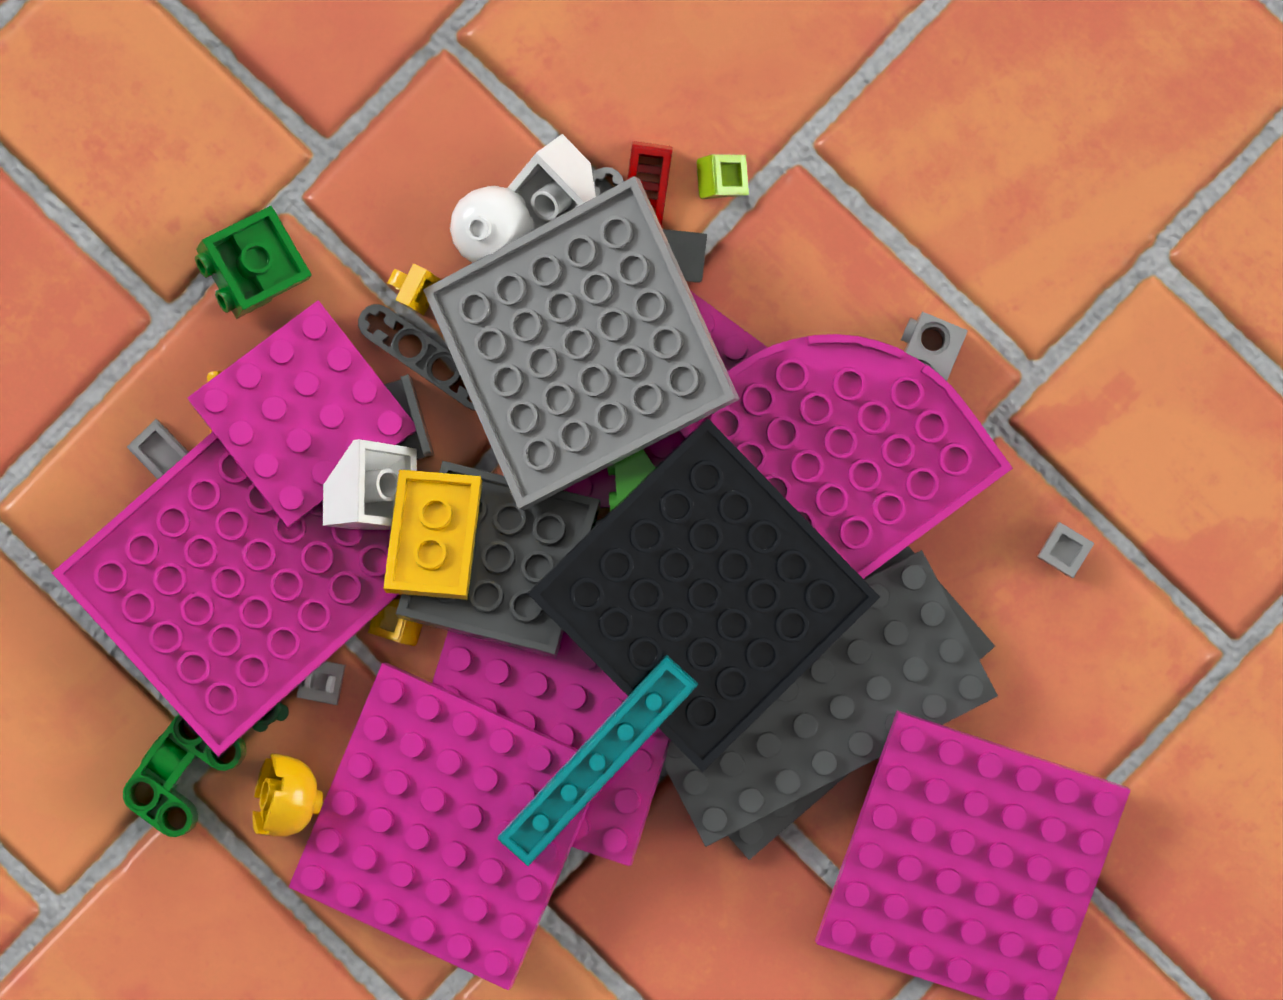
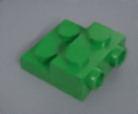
M272 205L202 239L196 248L198 255L195 256V262L200 273L205 278L212 276L219 290L215 291L218 304L224 312L232 311L236 319L271 302L274 297L309 280L312 276Z

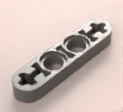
M373 304L361 312L358 318V326L361 333L368 340L465 407L476 411L473 403L468 401L469 394L465 388L460 385L457 393L450 389L460 380L461 376L448 349L383 305ZM381 313L385 314V324L394 331L397 323L404 326L394 335L390 347L384 344L390 338L387 334L378 329L373 334L369 332L371 325L367 319L370 315L378 317ZM407 335H415L422 342L420 353L413 358L403 356L399 350L401 339ZM440 358H448L454 362L455 373L449 380L440 381L432 373L434 362Z

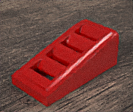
M632 141L627 180L634 176L636 177L637 172L660 175L659 182L640 181L644 190L658 192L657 199H648L652 207L656 208L655 214L662 227L673 148L666 145ZM639 156L662 159V165L638 163Z

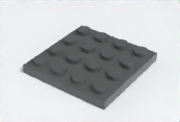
M442 461L439 473L481 476L482 479L468 600L402 594L396 611L397 617L556 658L564 630L527 593L594 528L601 506L600 499L562 490L525 510L518 509L503 475Z

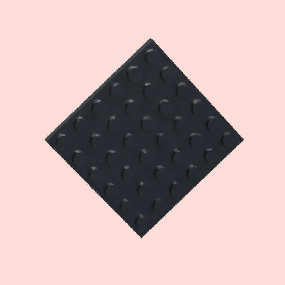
M705 418L527 593L627 696L635 690L666 655L698 683V686L659 728L702 772L880 598L863 578L708 418Z

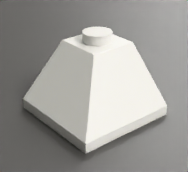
M563 134L536 152L508 186L509 189L520 195L526 202L524 205L528 209L529 216L533 218L534 230L596 197L591 163Z
M361 439L353 440L323 484V526L345 529L391 530L399 470L417 471V449Z

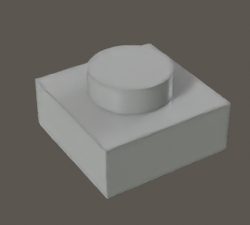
M1058 522L1037 555V558L1068 577L1074 578L1094 543L1061 522Z

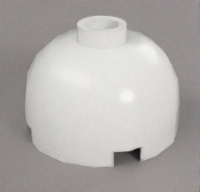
M487 186L475 189L459 200L452 212L450 232L453 244L461 256L473 263L486 255L495 253L503 246L533 231V218L529 216L528 209L524 205L526 204L524 199L509 188Z

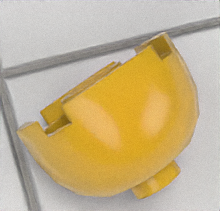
M271 753V758H266L262 764L255 788L254 798H260L259 805L261 810L260 812L253 811L252 813L253 829L259 835L286 837L299 833L308 825L313 814L318 815L320 813L323 803V792L317 790L316 778L309 766L299 759Z

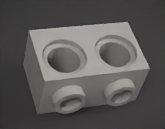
M922 312L917 320L909 319L901 341L907 343L904 350L905 353L927 364L947 381L968 330ZM933 329L940 333L943 342L939 350L930 351L923 346L921 342L923 331Z

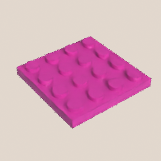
M319 300L187 397L193 408L287 529L323 503V484L353 440L361 439L399 445L416 432L412 419Z

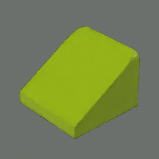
M712 154L698 158L697 176L699 197L701 199L749 195L746 155Z

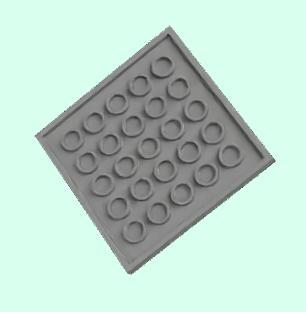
M635 176L503 246L495 253L486 255L423 289L518 509L525 510L740 400L640 179Z

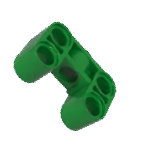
M180 714L173 719L165 732L153 743L143 757L140 766L123 789V800L126 806L158 831L169 837H178L190 832L198 821L196 806L175 790L178 785L176 783L189 764L199 757L212 768L226 771L239 766L246 756V745L240 737L233 744L236 750L234 759L230 763L221 761L200 736L192 739L185 734L183 729L185 720ZM140 782L149 784L153 789L154 797L149 804H142L136 799L135 788ZM173 806L182 808L186 813L187 821L183 828L171 826L167 819L168 812Z

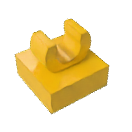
M413 263L408 275L394 269L387 283L399 290L396 301L424 316L429 303L423 289L441 279L427 269Z

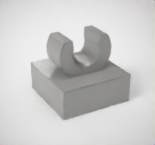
M325 661L299 684L297 697L338 705L346 665Z

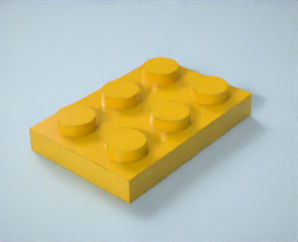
M399 470L383 587L386 593L468 600L482 489L481 476Z

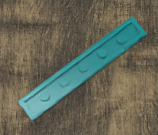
M666 655L506 826L497 839L529 866L698 686V683Z

